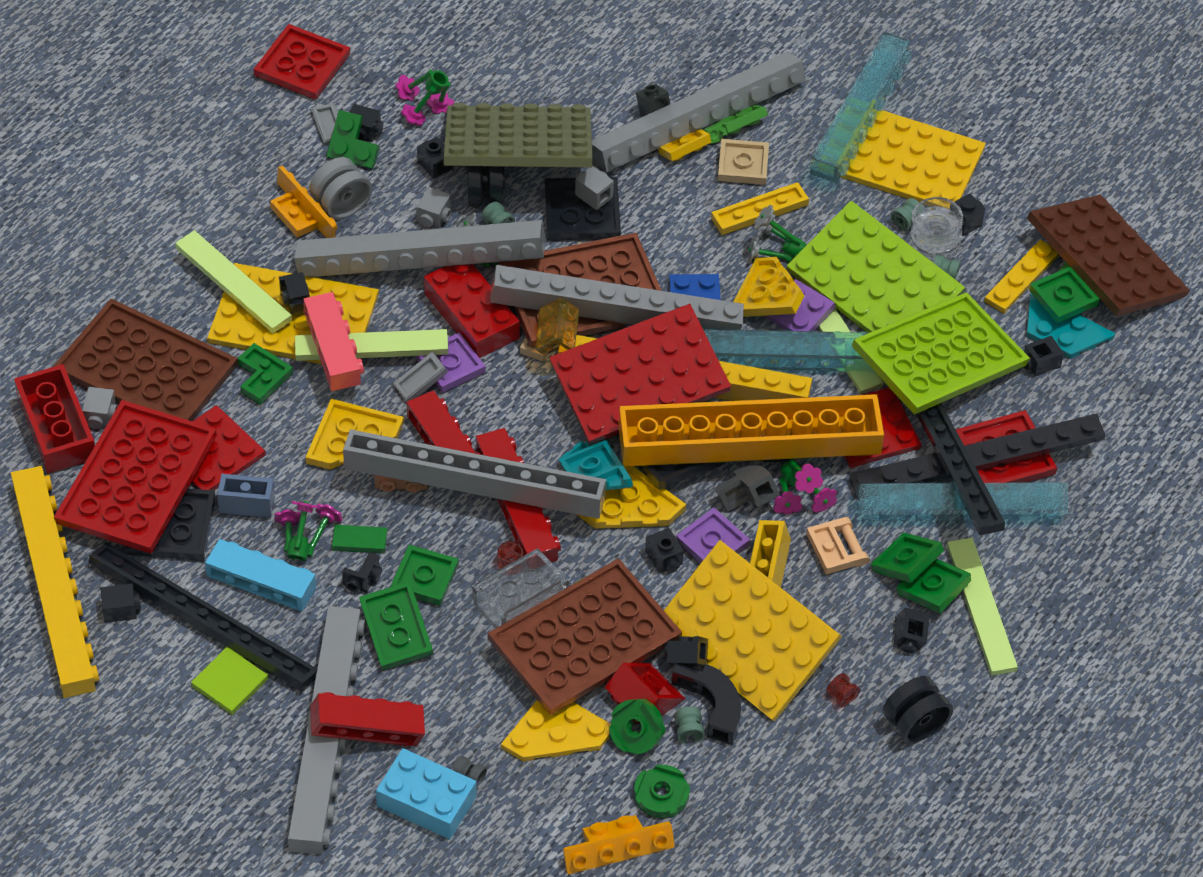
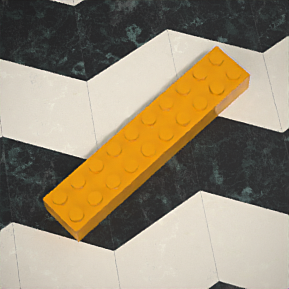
M877 394L619 407L618 426L623 466L881 454L884 439Z

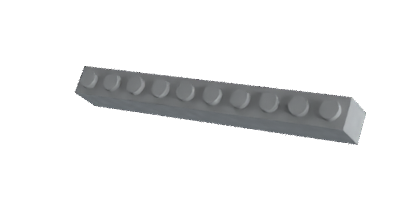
M785 52L592 140V161L596 166L608 172L659 149V147L691 132L694 133L698 129L707 127L806 81L803 62L794 55Z
M542 220L299 240L294 260L298 273L303 272L304 276L319 277L544 258L546 238Z
M496 265L490 294V303L631 325L691 304L706 336L737 340L743 325L744 304L501 265Z
M351 429L343 448L344 469L598 519L600 518L605 500L606 479Z
M328 606L312 702L318 693L331 692L340 696L354 695L351 681H357L358 665H354L355 658L361 657L362 642H358L359 636H364L365 620H361L360 609ZM310 715L288 843L289 852L323 855L324 845H330L331 829H327L328 821H334L335 805H332L331 802L332 797H338L339 781H335L336 773H342L343 757H339L340 750H345L347 739L312 736Z

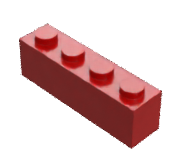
M434 390L407 401V416L425 444L481 455L479 452L475 453L469 436L467 434L463 435L457 418L455 416L451 417L445 400L443 398L439 399Z
M331 692L318 693L310 705L312 736L417 746L425 735L423 705L413 704L409 701L392 702L383 698L366 699L357 695L340 696Z

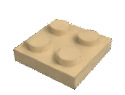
M721 139L718 181L766 185L769 143Z

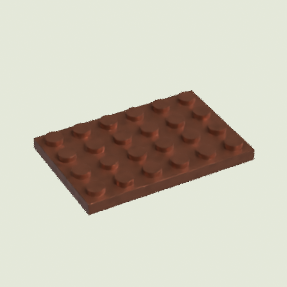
M1101 194L1033 210L1028 214V221L1115 316L1179 300L1186 297L1190 292L1182 280L1174 274L1167 264L1159 258L1152 248L1145 243Z
M637 233L544 251V258L501 261L497 264L662 291ZM514 306L530 347L561 341L563 332L584 336L631 325Z
M110 299L54 366L64 364L69 379L87 389L88 387L114 390L116 403L124 400L193 421L236 368L238 358L114 299Z
M618 558L490 631L487 639L549 715H552L610 681L623 662L640 663L664 649L668 641H677L678 636H682V631Z

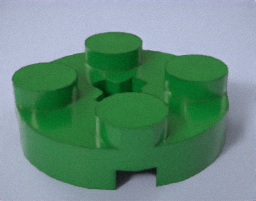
M647 699L624 701L616 706L612 712L611 725L609 726L610 736L615 745L622 751L635 754L646 753L654 749L665 734V725L659 710ZM633 719L641 723L640 733L639 731H632Z
M655 765L654 769H650L647 772L646 769L642 771L635 781L634 797L636 805L650 816L657 818L675 817L686 807L689 800V783L687 784V781L684 779V774L673 766ZM661 787H665L668 794L658 795L654 790H660Z

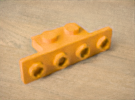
M284 166L278 167L277 184L286 194L270 201V208L297 238L315 229H318L326 238H335L337 230L335 220L323 211L320 203L313 200L307 189L296 181L291 172H288Z
M636 815L621 816L617 820L605 823L597 822L590 827L582 828L586 842L563 848L566 871L568 874H573L671 849L675 846L672 825L667 821L643 827Z

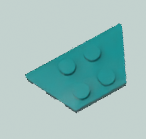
M1030 292L1026 335L1028 338L1038 341L1052 336L1063 351L1064 356L1069 359L1080 355L1083 351L1096 348L1098 344L1107 340L1110 342L1114 339V332L1079 314L1057 324Z
M606 439L590 446L588 442L584 444L583 441H579L571 451L566 452L559 458L563 471L606 479L605 490L630 488L633 486L631 477Z

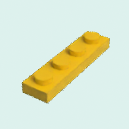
M797 182L711 212V219L721 235L755 224L754 222L759 217L762 209L767 208L769 205L773 206V214L779 216L809 205V198Z
M1040 239L985 296L984 302L1005 314L1029 289L1030 284L1035 282L1060 256L1059 253L1051 245Z

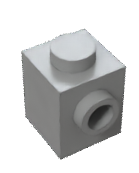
M592 166V168L581 172L575 180V195L595 210H598L613 198L614 181L603 171H599Z
M428 187L416 207L417 222H420L425 227L437 229L440 228L443 222L447 223L451 216V194Z
M88 387L82 409L88 426L93 429L106 428L118 407L114 390Z

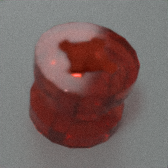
M506 541L498 547L497 564L500 570L506 573H515L522 568L524 556L522 546L514 541Z
M846 673L836 676L826 688V692L830 697L837 699L836 702L841 708L854 701L861 690L856 684L850 682V678Z

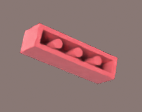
M333 292L303 298L304 314L330 390L335 391L361 385L360 374L364 373V367L361 358L357 359L355 356L357 354V347L354 339H349L350 327L348 321L342 319L344 313L341 301H336Z

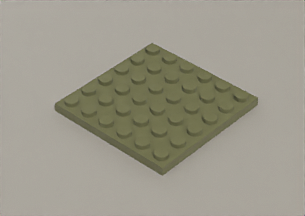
M465 103L448 105L444 165L592 168L590 107L581 104L572 105V107H562L559 104H550L548 107H538L536 104L514 106L510 103H504L500 106H490L487 103H479L476 106H466Z

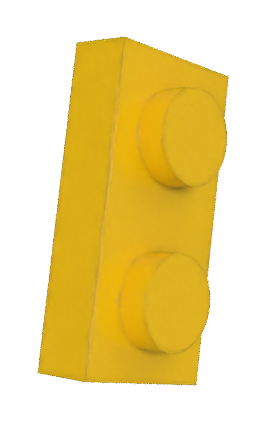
M701 129L695 130L696 132L694 133L691 132L659 147V154L671 161L680 160L684 155L693 151H699L703 146L711 143L710 134Z

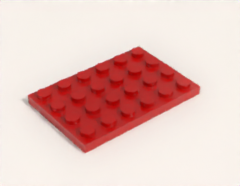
M691 304L684 305L550 357V363L589 446L619 434L620 406L701 403L731 391L730 382Z
M121 400L54 516L56 524L152 554L217 436L216 429Z

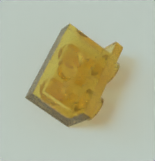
M559 298L540 308L536 351L545 354L560 345L567 350L575 347L579 315L577 307L563 298Z

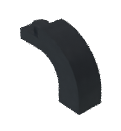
M676 663L672 673V685L699 694L712 705L714 711L708 722L707 737L733 745L739 730L741 715L740 697L734 684L724 673L708 664H705L701 672L691 666H683Z

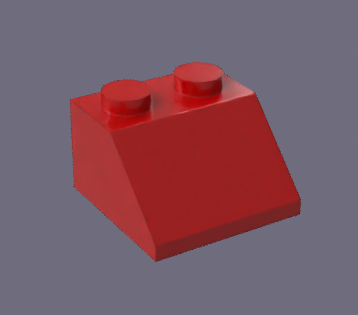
M623 662L605 686L612 694L611 699L618 705L630 699H647L659 710L661 716L686 699L651 663Z

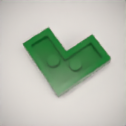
M342 110L338 111L327 157L334 159L345 157L349 158L354 164L374 168L380 146L358 140L364 116Z
M255 343L238 357V365L253 374L240 386L241 393L260 405L293 374L292 366Z

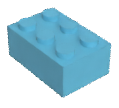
M402 748L376 789L377 807L450 840L477 797L475 780Z

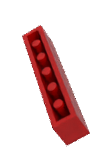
M505 428L476 436V452H479L481 455L524 463L522 456H517L515 452L517 448L514 438L508 436ZM497 499L527 569L558 561V551H561V545L558 537L553 536L551 533V521L548 516L543 515V508Z

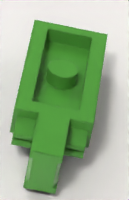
M753 105L715 122V124L703 129V131L710 134L711 144L721 141L724 135L738 133L741 131L740 128L745 125L750 126L759 123L760 119L767 116L768 113L766 107Z

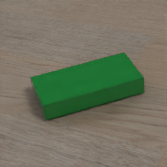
M335 525L332 551L385 554L387 528Z

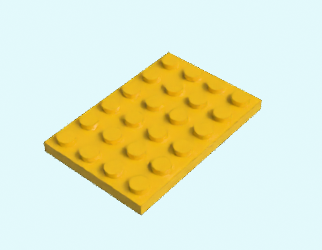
M851 100L819 163L818 170L906 199L913 198L919 203L950 212L951 203L963 197L986 143Z
M234 263L239 270L290 313L289 305L283 304L282 296L280 295L279 276L292 273ZM305 276L310 297L333 292L336 301H341L344 313L342 319L348 321L350 333L367 332L379 296V289ZM224 291L207 337V343L247 350L255 343L275 356L296 359L295 335H311L305 314L302 312L291 314L292 321L272 334ZM304 360L321 364L320 360Z
M721 540L717 542L664 609L665 613L682 631V636H700L708 639L707 664L724 673L734 684L738 693L773 721L781 715L842 638L839 633Z

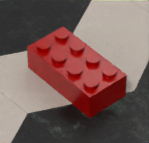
M473 264L444 266L424 276V294L455 333L460 332L479 358L520 339V321L507 305L490 303L491 286Z
M64 364L14 378L18 401L47 474L85 463L95 447V442Z

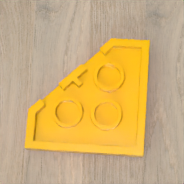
M777 257L756 258L733 302L744 304L743 317L796 314L804 294Z
M330 399L305 457L306 464L329 470L343 465V448L350 429L398 439L404 425V417Z
M624 466L632 479L633 486L630 488L605 490V500L599 519L576 515L595 529L669 526L686 510V504L665 488L658 489L648 476L634 466Z
M536 700L501 743V749L523 762L548 756L570 755L581 751L600 750L611 737L609 732L611 724L574 702L549 715L540 702Z

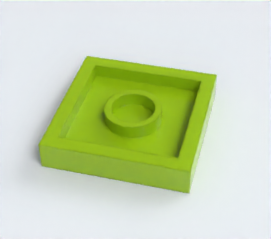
M226 647L191 682V686L233 715L268 680V674L229 647Z

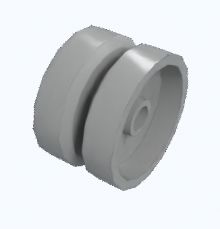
M345 157L335 158L325 163L314 174L309 185V193L320 203L330 217L338 221L363 209L373 192L371 182L349 158Z

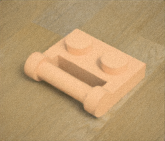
M848 517L807 528L806 535L826 575L854 566H863L870 562L868 554L863 552L852 530L853 524ZM837 532H842L852 555L847 554Z

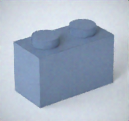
M221 474L217 493L219 513L271 518L275 501L274 478Z

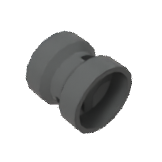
M460 756L452 768L453 771L476 782L477 780L483 782L487 773L486 766L480 763L475 765L471 763L469 758Z

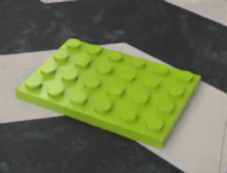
M850 201L787 265L786 269L806 286L835 302L837 310L867 333L959 296L965 291V287L853 201Z
M967 292L858 337L852 343L853 349L914 415L1022 368L1030 360L1028 355Z

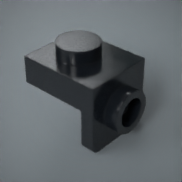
M369 552L359 572L344 568L342 571L343 585L350 591H363L367 593L372 582H377L382 573V567L379 566V555Z

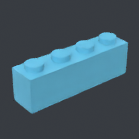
M219 539L205 562L207 577L302 612L316 589V575L310 570L292 566L284 560L273 559L259 551L243 548L231 541L227 542Z

